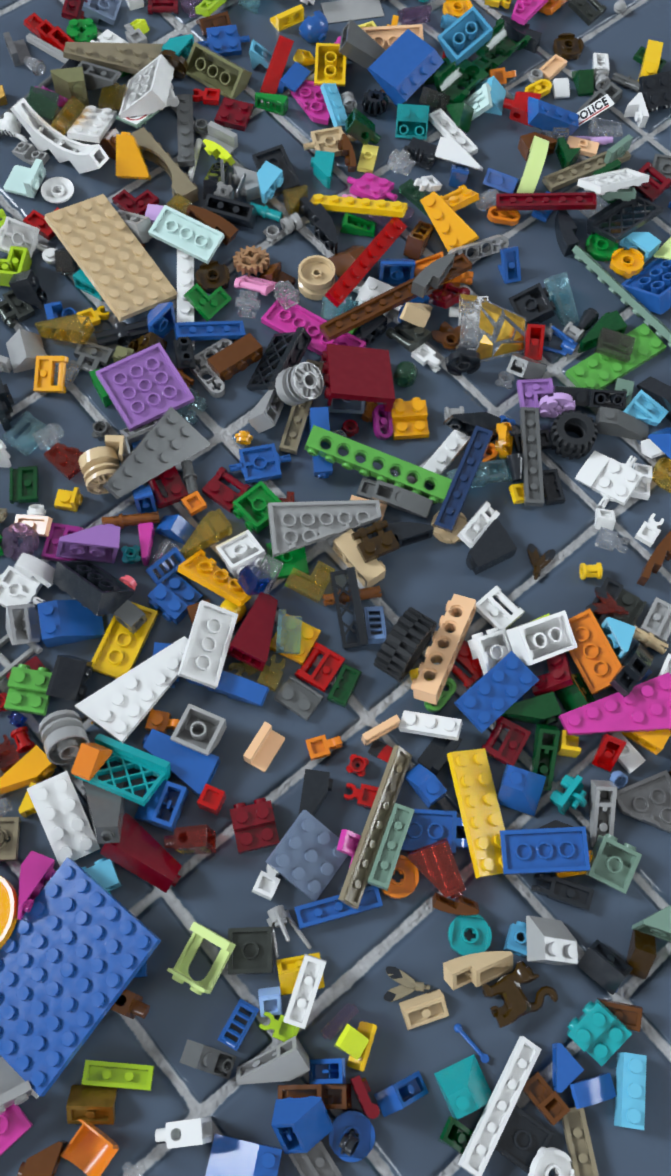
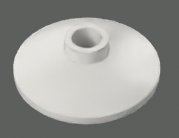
M53 177L42 184L41 194L50 203H63L73 196L74 186L67 178Z

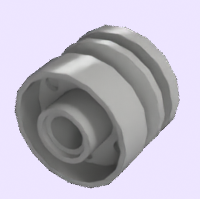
M301 362L293 367L282 370L276 378L275 388L279 398L285 404L296 406L319 397L324 389V380L317 366L310 362Z
M73 710L53 712L46 716L39 724L38 732L44 744L46 756L49 762L55 765L74 763L81 743H90L79 714Z

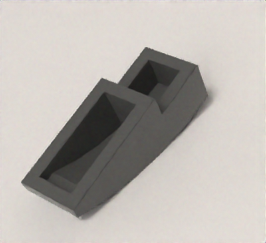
M611 81L603 90L599 89L578 109V112L608 94L615 105L622 98L623 90ZM609 107L608 109L604 110V111L601 112L600 114L596 115V116L593 117L592 119H594V118L600 116L601 114H603L604 112H606L607 110H609L611 107Z
M451 253L443 256L425 267L413 280L411 293L424 298L430 287L438 289L453 267L455 254Z

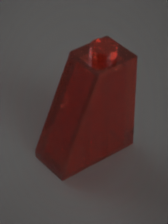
M447 838L407 852L409 860L445 897L450 896L453 899L463 895L462 891H465L466 888Z

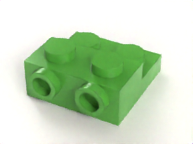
M19 664L18 667L12 666L7 684L9 690L4 704L5 710L46 716L50 696L46 695V691L52 675L51 670L45 667L32 670L30 666L25 664Z

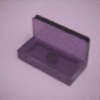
M423 5L398 10L399 21L401 25L430 22L432 7L431 5Z

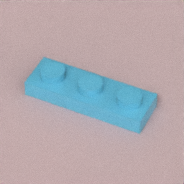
M323 83L320 89L333 126H341L342 129H345V121L348 116L336 83Z

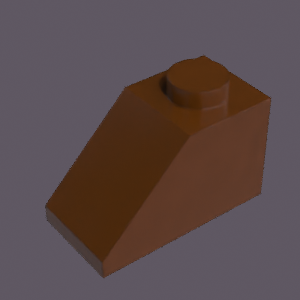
M58 1141L29 1157L26 1162H22L17 1176H55L61 1160L60 1155L64 1151L67 1141Z

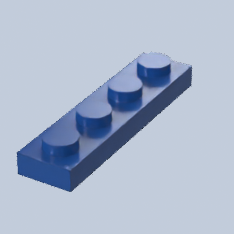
M243 320L176 322L173 326L176 340L179 337H189L191 341L240 339L246 335Z
M372 885L365 888L358 909H353L338 900L339 895L294 907L300 930L383 907L378 887Z

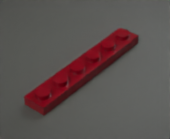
M595 192L496 194V211L596 210L597 206Z

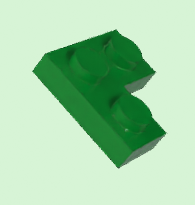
M197 283L183 295L207 322L232 299L221 286L208 296Z

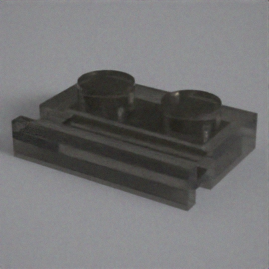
M603 327L600 330L595 352L628 363L635 338Z

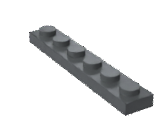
M178 94V165L180 167L195 166L192 94Z
M521 407L519 413L521 451L524 458V506L543 507L544 488L539 408Z

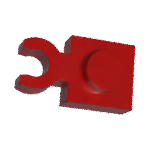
M196 88L193 90V102L203 101V104L219 106L220 89L205 88L204 91Z
M347 783L346 788L351 789L353 793L351 795L344 794L343 798L348 801L358 799V806L372 808L379 787L361 783V787L358 789L354 784Z

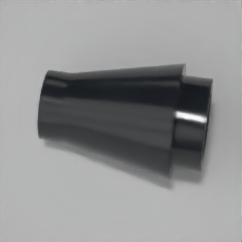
M593 308L584 310L577 328L580 330L584 329L586 332L598 321L599 313Z
M520 453L506 456L507 460L505 462L512 481L523 480L524 458Z

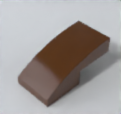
M436 892L432 898L433 908L456 915H477L480 911L478 902L460 894L457 895L455 901Z
M539 1072L534 1074L525 1083L523 1092L553 1126L570 1111V1108L557 1092L552 1090Z

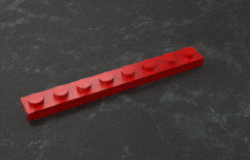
M393 217L329 289L325 296L338 307L407 226L398 217Z

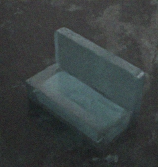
M279 609L276 653L300 654L302 617L288 616L287 609Z

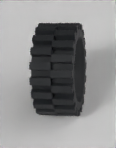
M409 607L403 613V616L398 619V622L387 635L385 642L381 645V649L374 660V666L398 682H401L427 647L426 645L431 640L437 623L416 609Z

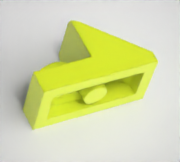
M347 1024L334 1046L358 1060L369 1040Z

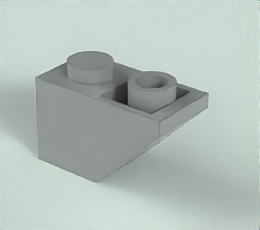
M235 166L234 174L232 175L235 185H239L243 174L246 173L240 190L241 196H244L247 202L260 198L257 172Z

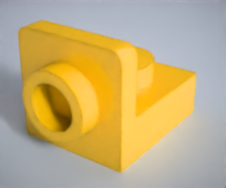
M74 487L73 491L58 489L54 502L55 509L77 512L79 505H82L83 495L80 493L79 488Z

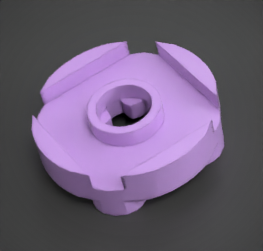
M553 393L551 397L545 395L539 401L541 417L556 418L562 412L566 411L568 413L569 410L575 411L576 408L575 400L573 401V397L566 393Z

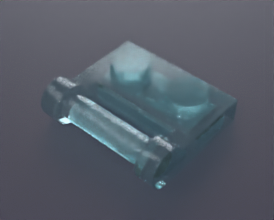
M26 411L23 414V418L8 433L5 432L2 438L28 457L52 430L30 412ZM28 422L31 423L17 439L13 438Z

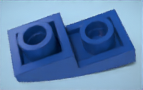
M603 1073L570 1084L576 1109L617 1097L610 1073Z

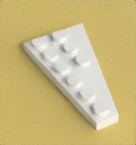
M184 636L79 702L75 705V708L117 740L124 743L179 677L178 672L188 639Z

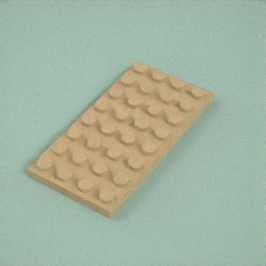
M104 194L45 214V221L120 322L155 308L158 304L177 298V291Z

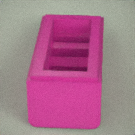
M152 522L138 525L141 558L144 566L149 564L155 534Z

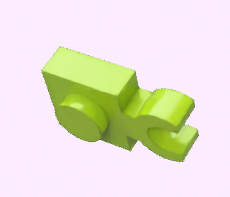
M264 1012L263 1015L270 1019V1023L267 1026L260 1024V1029L274 1030L272 1037L282 1042L297 1036L300 1027L283 1022L284 1015L280 1014L279 1019L276 1020L270 1012Z

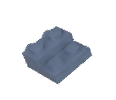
M122 0L84 1L82 7L84 17L91 18L97 23L101 19L114 25Z

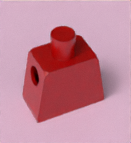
M517 91L514 100L505 98L502 108L511 110L509 118L533 127L528 125V97L540 100L541 94Z

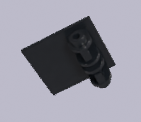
M413 137L408 146L405 145L401 160L431 170L437 159L435 157L437 146Z

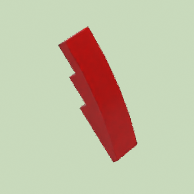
M35 12L24 20L23 25L38 38L63 52L66 42H74L59 26L54 27L47 19L43 21Z
M279 35L260 90L261 93L276 94L294 43L293 40Z

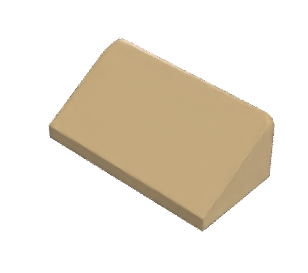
M440 989L399 1003L407 1030L449 1016L445 997Z

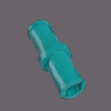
M253 202L250 203V205L255 206L258 215L262 216V218H269L278 222L282 219L283 212L271 209L267 205L262 206Z

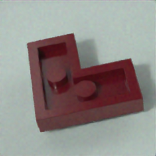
M125 189L112 198L113 203L121 210L139 215L146 213L148 204H159V198L148 189L136 198Z
M565 652L546 659L549 672L537 676L539 681L532 686L535 697L573 685L569 662Z

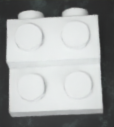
M249 530L215 546L218 554L224 560L227 569L234 578L245 577L250 570L262 568L268 562L265 550Z
M497 627L486 630L487 635H483V632L471 635L472 639L467 641L473 660L477 658L479 660L483 675L490 671L510 651H513L506 628L499 631Z

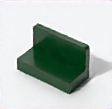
M579 673L571 674L573 685L555 691L567 712L595 701Z

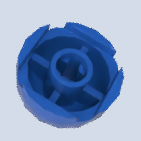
M318 10L313 12L314 16H308L299 27L301 31L299 34L309 43L323 42L327 37L328 20L323 12Z

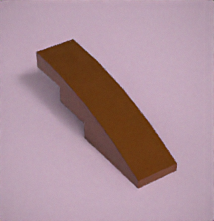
M671 531L650 556L636 584L644 586L651 572L657 573L664 559L668 561L671 559Z

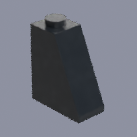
M498 518L490 524L468 552L466 564L470 570H473L475 575L515 555L517 547Z

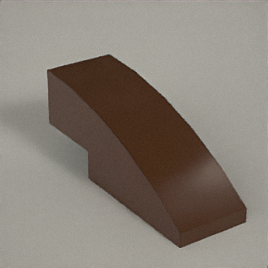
M194 205L188 206L186 215L224 233L222 242L226 246L235 239L238 229L229 221L204 208Z
M351 1084L278 1085V1099L316 1096L322 1098L326 1109H352Z

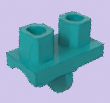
M565 775L560 784L561 787L567 789L566 792L563 794L558 790H554L550 796V801L558 807L559 813L565 815L570 806L576 810L578 806L585 807L588 803L584 798L587 793L582 790L584 788L582 784L583 778L579 775L576 778Z

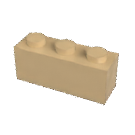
M350 529L333 540V550L348 568L355 567L356 577L364 588L372 587L385 578L386 567L382 561L377 559L367 563L364 562L357 549V544L362 541L361 539L354 541L351 534L355 532Z

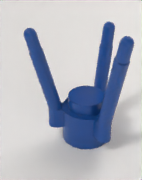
M552 326L553 334L563 340L560 346L562 350L543 346V350L559 353L563 356H566L567 353L572 355L578 343L555 326Z

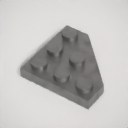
M662 771L617 790L616 805L620 813L671 833V777L668 771Z

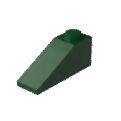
M617 310L605 313L582 339L578 348L579 353L624 335L627 324Z
M549 692L514 703L501 716L512 721L551 725L558 722L562 711L554 692Z
M537 723L531 772L546 776L543 790L551 791L560 730L557 726Z

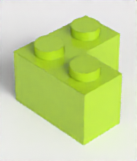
M11 246L7 259H0V286L10 287L9 281L13 274L30 270L32 260L28 248Z

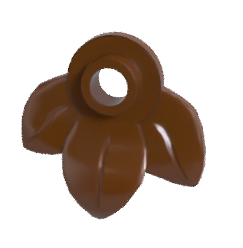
M443 321L439 330L431 331L432 338L448 350L456 349L459 341L465 336L463 325L453 329L445 321Z

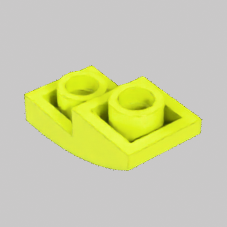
M203 140L206 146L204 149L209 156L213 155L216 159H223L224 164L227 162L230 166L235 163L233 157L222 146L211 140Z

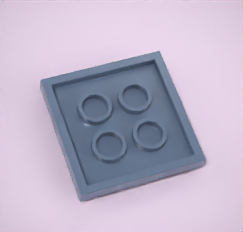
M303 810L265 862L308 898L316 901L348 855L337 851L339 837L307 810Z

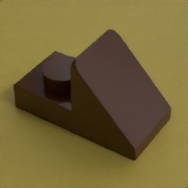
M281 262L269 265L268 269L263 270V273L258 277L278 282L277 289L286 294L296 283V278L281 271Z

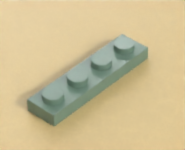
M398 803L394 804L367 884L388 891L415 809Z

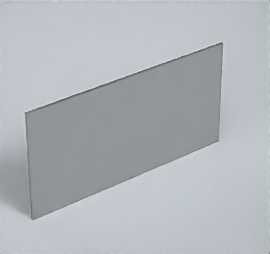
M340 0L321 3L328 24L345 22L350 19L353 21L384 17L379 0Z

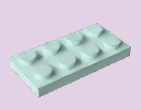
M164 205L148 231L150 236L206 264H209L224 239V233L167 205Z

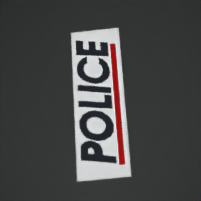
M608 94L576 113L578 114L579 126L614 105Z

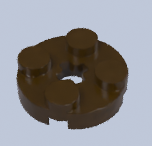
M572 33L558 35V38H555L553 43L554 53L567 60L579 59L584 47L582 39L579 37L578 40L575 38V34Z
M172 50L161 51L160 54L175 68L174 78L184 79L188 70V63L181 55L178 57L175 55L176 52Z
M210 261L209 264L202 263L200 269L196 271L197 284L206 293L214 292L219 286L223 289L228 288L230 281L228 267L224 264H218V261Z

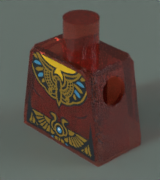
M207 824L176 827L174 835L164 837V846L166 849L174 848L180 854L216 853V832Z

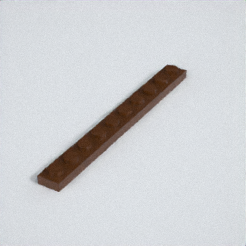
M463 253L454 258L453 267L441 284L472 269L473 264ZM416 277L321 324V332L328 341H331L418 297L411 293L412 282Z

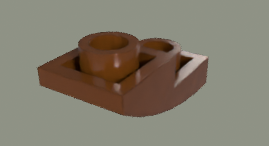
M342 134L340 140H338V150H340L341 156H345V166L348 167V172H354L357 167L355 153L347 135Z

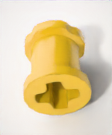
M600 562L593 565L581 563L579 568L581 580L593 577L601 579L603 575L602 564Z

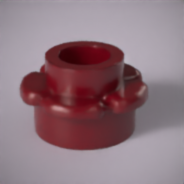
M351 419L346 420L341 428L342 433L348 437H352L359 432L356 421Z

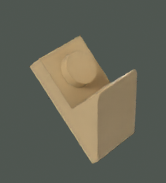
M406 302L399 318L424 328L433 307L424 303Z

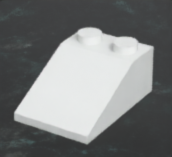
M565 610L506 630L513 653L526 666L578 647Z

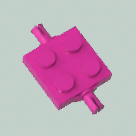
M368 172L359 179L351 176L347 178V183L352 184L350 193L353 195L369 198L370 200H397V195L391 193L394 189V183L385 178H380Z

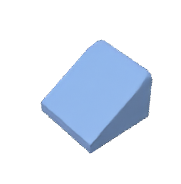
M280 987L259 989L260 1016L266 1017L263 1015L264 1012H270L273 1016L283 1015Z

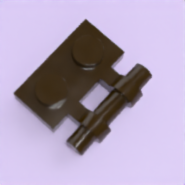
M386 520L376 521L371 526L359 528L357 532L351 534L354 541L358 539L362 541L357 544V549L365 563L398 550L400 547L391 530L384 533L383 529L388 527ZM376 532V537L368 538L367 535Z

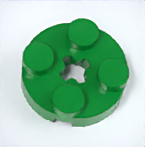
M91 18L71 19L69 21L66 31L67 35L74 42H90L94 38L95 40L97 39V26Z

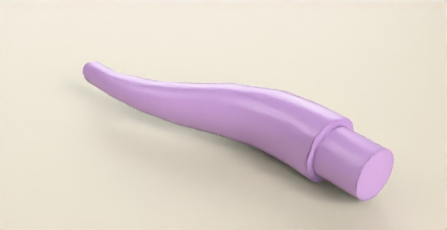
M574 136L598 142L599 145L613 143L612 136Z

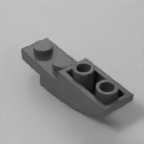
M364 477L356 493L359 497L379 500L380 503L392 506L393 509L426 519L433 504L432 500L404 488Z

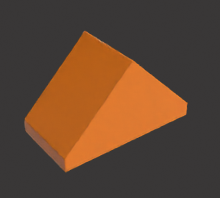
M81 743L71 774L90 781L111 756L113 750L97 743Z

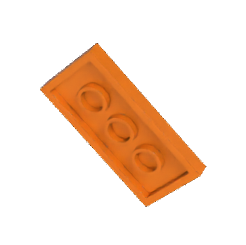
M589 608L568 619L578 646L575 649L569 650V653L591 694L594 695L612 686L610 682L622 665Z

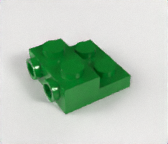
M260 481L233 501V513L238 519L242 518L245 521V526L250 532L255 531L258 534L269 526L268 503L282 501Z

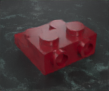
M259 798L254 800V804L246 806L244 802L233 805L234 809H230L239 854L278 845L279 837L271 800L266 801V798Z

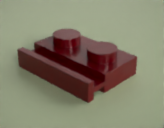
M65 0L61 17L69 20L85 19L82 7L84 1H88Z

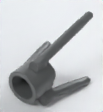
M221 159V181L225 184L224 161ZM232 172L229 173L228 185L232 184ZM246 173L243 174L236 192L235 188L230 192V199H239V193Z

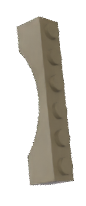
M144 127L132 132L131 135L136 138L143 158L159 165L171 178L173 199L178 205L184 208L198 201L199 190L197 185L189 180L188 175L182 172L178 163L174 162L170 154L163 150L161 144L155 141L151 132H148Z

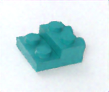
M597 999L594 1003L589 1001L582 1009L584 1014L579 1019L575 1017L567 1026L569 1028L567 1035L600 1066H603L632 1035V1032Z

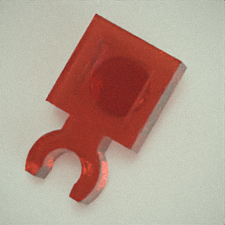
M5 734L3 735L4 742L0 744V768L3 773L7 772L21 759L15 745H10V740Z

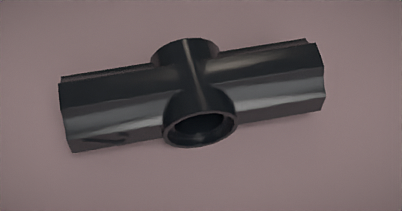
M146 320L131 324L118 322L111 329L95 332L98 345L109 346L118 344L125 346L133 339L140 338L142 335L149 333Z

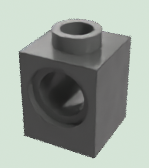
M129 600L114 612L116 620L133 634L147 621L145 613Z

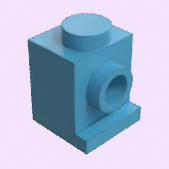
M517 921L516 924L512 923L509 926L503 951H511L514 955L522 958L527 956L526 923ZM518 933L523 935V941L517 939Z

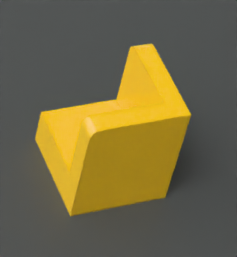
M561 730L557 755L576 758L581 753V748L578 747L579 737L566 735V730Z

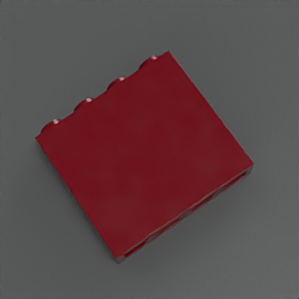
M327 344L325 351H322L321 361H324L322 373L325 374L324 386H326L324 398H327L328 406H331L333 398L383 403L384 411L392 412L395 392L389 350Z

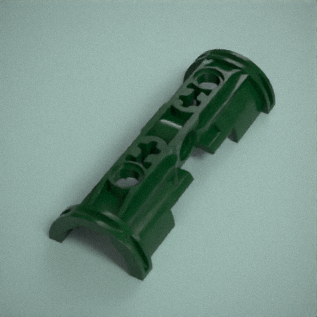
M499 18L493 27L492 38L476 51L478 57L473 62L465 59L456 67V62L454 61L442 72L438 71L434 74V83L439 94L449 103H462L469 96L470 91L489 76V70L496 69L516 50L523 49L530 42L531 37L526 35L518 43L508 37L504 27V20Z

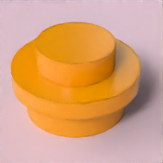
M239 431V433L235 434L236 443L250 445L253 440V436L248 431Z

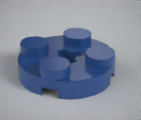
M345 1111L332 1122L333 1130L329 1132V1143L334 1153L346 1162H358L366 1157L373 1149L375 1143V1130L370 1120L358 1111ZM350 1129H354V1132L359 1136V1144L351 1157L346 1154L342 1155V1148L339 1147L340 1141L346 1133L350 1132Z

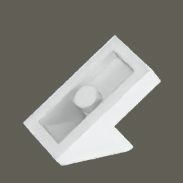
M638 93L632 99L624 113V117H634L639 128H645L649 117L642 93Z

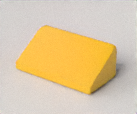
M360 1021L357 1031L368 1038L369 1042L358 1060L349 1055L348 1067L361 1072L365 1070L377 1025Z

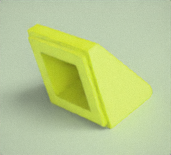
M136 19L130 23L134 30L139 28L143 34L150 30L145 19Z

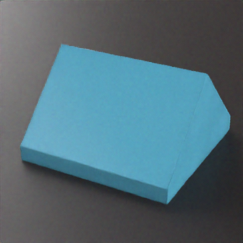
M492 76L478 84L475 92L487 82L491 87L490 94L493 107L485 113L502 115L506 90Z
M607 617L600 627L618 660L621 661L629 651L636 627Z

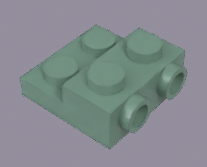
M606 833L605 836L599 835L591 853L593 857L590 862V871H586V875L626 894L642 854L636 852V847L628 843H624V845L618 843V838Z

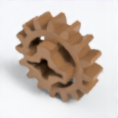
M255 245L252 247L246 246V249L240 248V252L236 251L235 256H233L234 268H236L237 272L241 271L242 275L248 273V276L251 274L257 276V272L263 273V269H268L270 265L269 253L266 252V249L261 250V247L255 248Z

